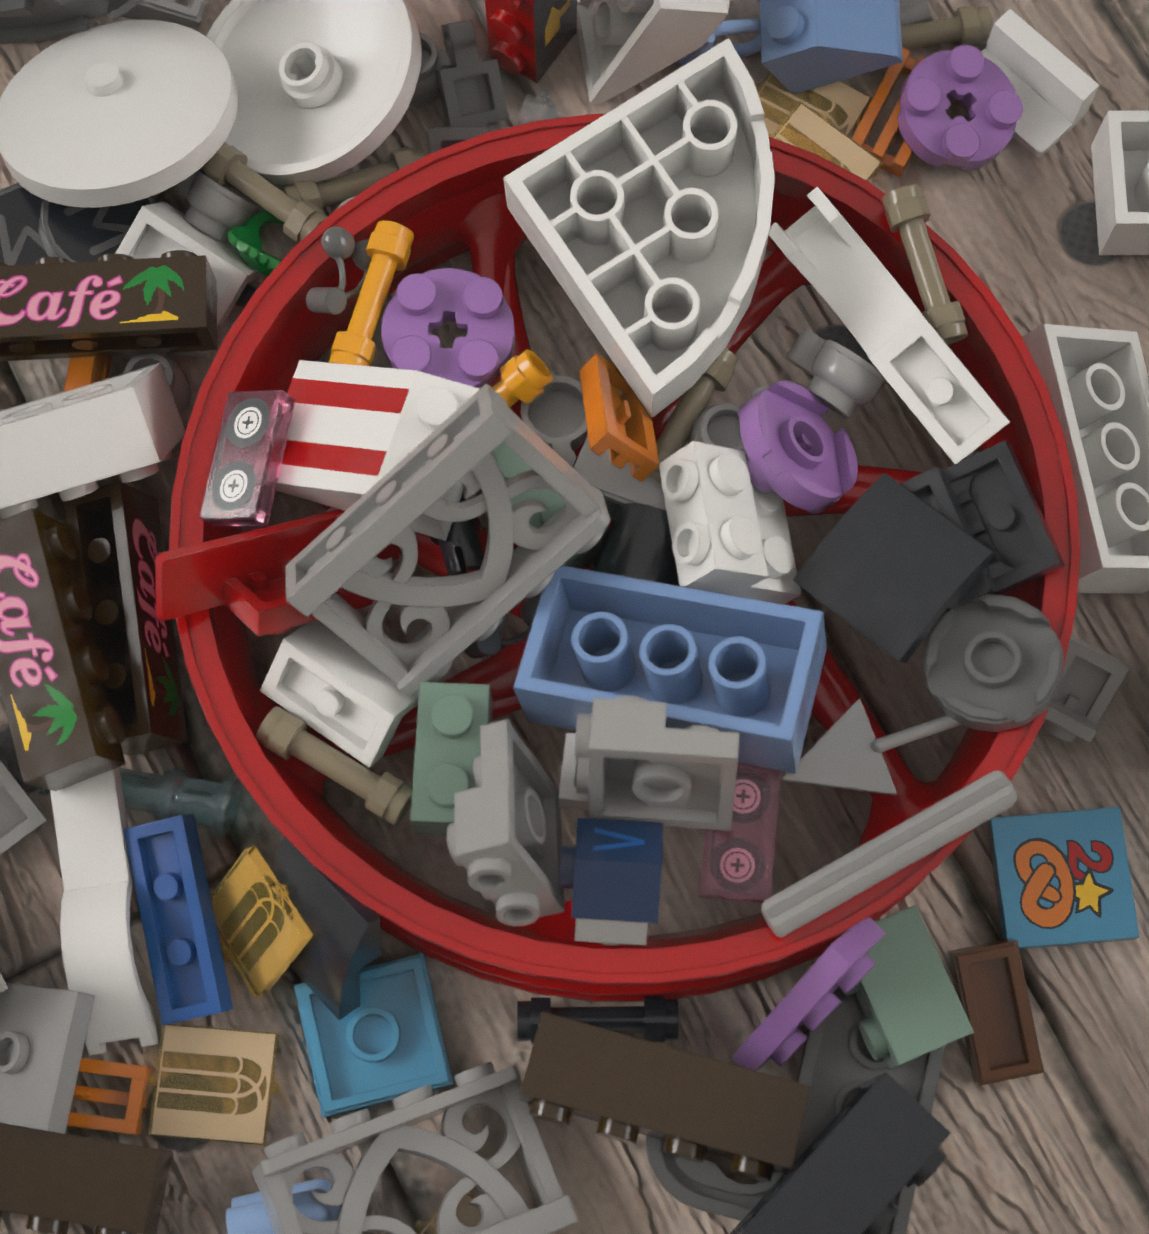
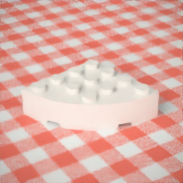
M729 38L503 177L508 210L651 418L689 390L726 348L750 305L765 258L775 182L772 151H770L768 131L764 122V111L754 81Z

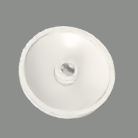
M231 0L215 20L206 36L224 54L237 90V114L233 127L224 142L244 153L248 158L246 165L274 185L289 186L295 184V181H322L350 169L368 157L387 139L402 119L414 95L421 67L420 34L413 13L405 0Z
M118 21L95 26L89 30L70 35L46 48L31 59L13 77L0 98V153L13 178L23 188L44 200L56 204L82 208H99L127 204L161 193L199 170L214 156L228 137L236 118L238 106L237 90L229 64L218 46L209 38L189 27L167 21Z

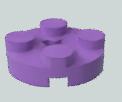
M960 45L953 51L934 53L916 65L901 87L899 97L901 96V112L897 118L903 139L919 158L928 164L940 168L945 163L954 167L963 166L960 171L983 167L999 155L1014 135L1017 121L1023 112V106L1009 78L995 63L985 58L976 47ZM949 99L962 101L969 109L968 114L971 120L967 122L962 116L951 119L946 113V110L951 105Z
M443 268L427 271L423 274H411L403 278L398 284L395 296L388 303L382 319L381 336L387 362L394 369L416 370L481 389L486 383L488 384L493 381L498 373L499 377L501 376L499 368L513 356L515 346L514 320L511 309L503 298L501 288L491 278L481 277L470 271ZM443 322H456L457 328L467 331L466 337L455 338L453 348L441 347L439 337L431 335L433 329L441 327Z
M790 381L776 382L766 390L759 391L742 404L738 410L740 433L744 448L749 456L747 464L751 483L762 492L768 493L774 490L790 504L804 509L811 514H819L836 503L845 492L853 487L857 481L858 464L853 444L844 427L834 434L829 424L822 417L831 409L817 395L799 384Z

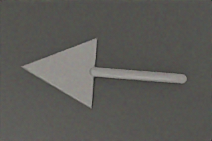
M859 698L799 760L797 773L788 772L781 781L897 796L898 794L881 752L962 724L948 716H943L876 739Z

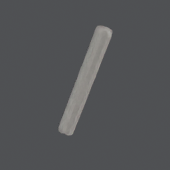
M994 770L765 900L762 904L761 912L766 923L777 937L786 936L1011 808L1018 799L1013 785L1002 771Z

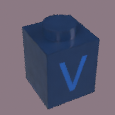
M578 817L576 845H561L559 888L573 889L571 918L658 924L663 856V823Z

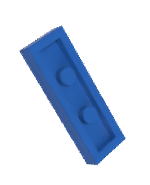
M182 814L123 829L162 1025L233 1010L194 814Z

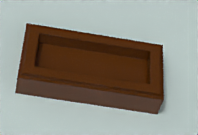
M1009 938L947 951L955 991L974 1030V1033L965 1037L974 1083L982 1086L1044 1073L1018 941Z

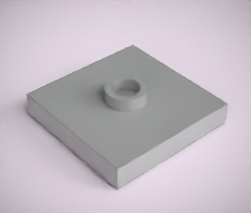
M6 983L8 989L0 993V1123L65 1134L95 995L78 991Z

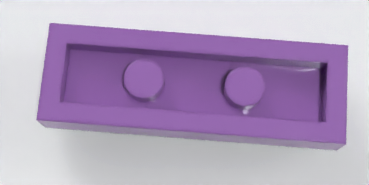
M870 917L848 929L828 947L732 1056L733 1060L740 1067L758 1071L770 1058L781 1067L808 1039L800 1028L806 1024L814 1031L840 1005L841 1001L833 994L835 989L839 986L848 994L874 968L876 963L867 954L886 933Z

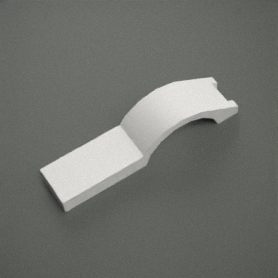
M816 187L807 195L815 206L786 231L775 222L770 226L769 236L833 309L858 341L871 362L953 463L961 462L1010 423V421L932 327L881 261L825 194Z
M120 767L58 791L50 790L64 888L61 900L60 934L62 959L68 989L70 991L95 995L85 1039L89 1055L107 1052L106 1043L138 1037L141 1047L158 1044L154 1007L147 1001L134 961L130 931V902L134 880L123 830L128 828Z

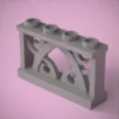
M486 383L286 565V600L306 617L310 614L315 616L397 684L398 690L407 697H410L419 690L420 682H437L450 669L454 658L474 641L480 642L491 636L499 627L503 616L521 600L532 598L543 591L551 581L554 572L574 554L585 553L595 546L610 523L603 493L593 484H589L508 408L507 402ZM504 442L532 470L517 474L505 481L493 450ZM457 482L466 486V490L463 493L464 499L477 493L480 488L483 492L475 498L460 503H449L442 497ZM530 489H548L555 491L563 498L564 507L540 528H535L530 525L529 519L536 512L547 511L546 505L537 500H523L511 507L510 499ZM486 512L488 513V538L480 570L447 577H412L417 563L418 552L416 537L411 524L423 514L435 520L458 522L473 519ZM513 542L518 545V547L514 551ZM389 543L399 546L403 551L400 562L393 573L387 572L392 565V557L384 560L375 557ZM342 587L363 597L374 599L367 618L335 592ZM392 604L402 605L400 621L405 633L410 622L415 619H425L430 622L408 644L394 642L384 634L382 629L383 618Z
M492 1062L473 1067L454 1077L458 1087L438 1095H434L431 1085L417 1088L392 1100L395 1111L374 1119L371 1118L368 1109L351 1113L329 1124L332 1135L308 1144L304 1133L277 1141L264 1148L267 1159L260 1162L251 1171L255 1184L258 1185L275 1234H362V1232L377 1231L387 1234H417L407 1224L395 1218L383 1215L365 1216L375 1185L387 1163L396 1152L428 1159L449 1169L462 1178L450 1188L440 1205L437 1216V1234H552L578 1222L569 1196H564L534 1118L529 1115L530 1108L528 1103L519 1100L521 1091L520 1076L515 1065L498 1072L495 1071ZM475 1105L489 1106L501 1115L505 1124L503 1143L496 1154L487 1161L475 1152L487 1140L489 1133L488 1123L484 1125L479 1134L467 1132L462 1125V1117L465 1111ZM443 1114L441 1135L411 1126ZM373 1140L361 1157L355 1170H353L347 1160L338 1155V1153ZM515 1153L537 1206L533 1210H529L518 1192L498 1172V1169L504 1166ZM322 1169L331 1176L332 1185L327 1193L319 1194L311 1191L309 1194L314 1201L322 1206H340L337 1220L316 1221L306 1217L297 1210L292 1199V1188L295 1180L303 1171ZM474 1187L482 1195L471 1200L467 1205H474L480 1210L481 1220L475 1227H466L459 1222L456 1216V1208L463 1196Z

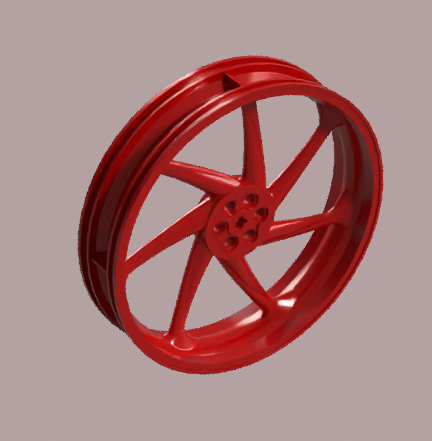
M587 114L537 120L484 133L430 153L380 179L342 205L292 248L258 287L225 336L199 389L182 440L172 492L169 551L242 533L247 502L236 510L224 511L220 510L212 499L213 480L230 413L239 403L253 397L262 399L268 405L270 421L266 432L257 442L251 446L241 448L234 446L226 435L218 470L219 473L229 463L240 460L248 462L253 467L256 475L299 360L317 362L333 344L337 332L348 329L359 294L347 299L346 308L340 314L313 313L306 304L307 293L313 287H339L340 274L337 262L324 252L321 245L323 233L331 227H342L352 234L356 244L361 240L369 239L379 221L396 222L410 229L414 234V239L406 268L395 271L387 296L397 290L398 284L403 278L411 274H423L455 256L470 251L473 273L481 277L491 278L498 283L502 290L503 298L511 309L515 330V346L512 357L515 355L519 356L525 350H531L524 323L515 275V252L528 237L507 208L503 177L605 114ZM769 137L775 175L770 226L776 222L786 231L815 206L807 195L818 187L890 272L921 313L924 312L925 309L900 232L893 233L890 231L885 216L882 197L886 194L865 179L815 153ZM926 225L950 302H960L968 332L966 338L948 346L1010 421V423L978 447V450L982 452L1004 440L1012 445L1066 565L1038 579L1009 590L1003 596L1015 597L1039 609L1047 618L1051 629L1056 633L1057 639L1060 640L1064 653L1063 671L1077 608L1081 555L1077 494L1066 440L1049 390L1022 336L991 290L954 248ZM768 236L766 250L773 253L763 262L750 305L726 346V349L734 355L787 296L802 285L812 286L796 266L784 255L770 236ZM352 255L343 260L346 271L345 293L354 290L364 275V271L355 265ZM498 373L488 385L493 387L502 379V376L499 377ZM681 396L652 418L656 443ZM519 399L509 409L522 420V401ZM584 443L574 451L576 459H578ZM858 465L857 481L836 503L819 514H811L783 499L786 517L845 514L884 473L901 484L924 472ZM318 503L327 510L330 508V506ZM610 521V523L608 524V532L612 525V521ZM481 526L478 537L485 556L488 528ZM414 531L418 552L417 564L440 577H447L448 572L440 545L432 542L430 536ZM513 542L514 551L518 547V545ZM400 548L399 554L402 555V552H403V551H402V549ZM599 555L581 569L593 571ZM524 598L509 613L522 619L521 606L527 598ZM793 600L784 604L797 607ZM225 605L176 618L186 667L206 720L234 772L281 834L316 869L362 905L373 910L380 917L381 930L418 952L423 953L425 956L481 980L532 994L588 1002H644V996H664V999H681L710 995L765 980L819 957L848 929L868 917L875 922L908 896L974 830L968 831L784 937H777L769 928L762 912H759L752 916L704 929L647 936L646 945H605L599 942L575 941L576 918H571L572 900L564 903L565 912L539 917L534 923L525 926L506 925L501 923L496 915L451 897L401 868L365 840L327 802L323 796V783L328 778L327 776L294 756L285 760L258 743L256 734L268 713L276 706L286 712L289 711L260 691L262 686L255 670L245 624ZM528 637L517 644L507 645L497 653L440 683L490 685L493 701L492 720L522 709L513 687ZM826 648L811 714L828 731L860 698L875 738L885 737L886 734ZM418 705L402 717L383 757L415 747ZM1050 705L1046 711L1025 726L1000 732L968 728L950 762L935 781L924 783L916 779L895 748L881 752L898 795L869 792L872 796L869 820L856 849L994 770L1002 771L1011 782L1043 725ZM308 726L307 732L359 764H363Z

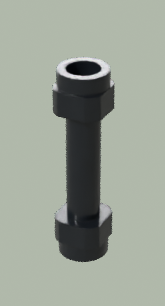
M644 996V1006L551 1007V997L531 998V1001H517L518 1041H531V1045L534 1043L542 1012L618 1033H644V1040L654 1043H665V1040H678L679 1036L678 1000L664 999V996Z

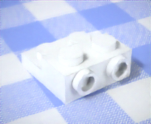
M692 441L659 463L672 549L681 587L783 605L801 595L800 586L793 581L797 575V569L783 498L774 490L768 493L762 492L751 483L745 451Z

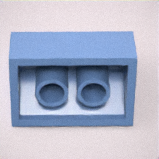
M759 0L762 64L793 95L903 62L899 0Z

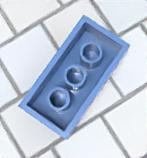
M561 566L554 572L551 581L542 591L513 688L528 722L576 731L578 713L592 714L593 698L615 699L620 696H637L648 702L667 703L666 728L685 729L690 726L703 725L713 727L720 732L739 733L738 763L796 774L827 648L823 612Z

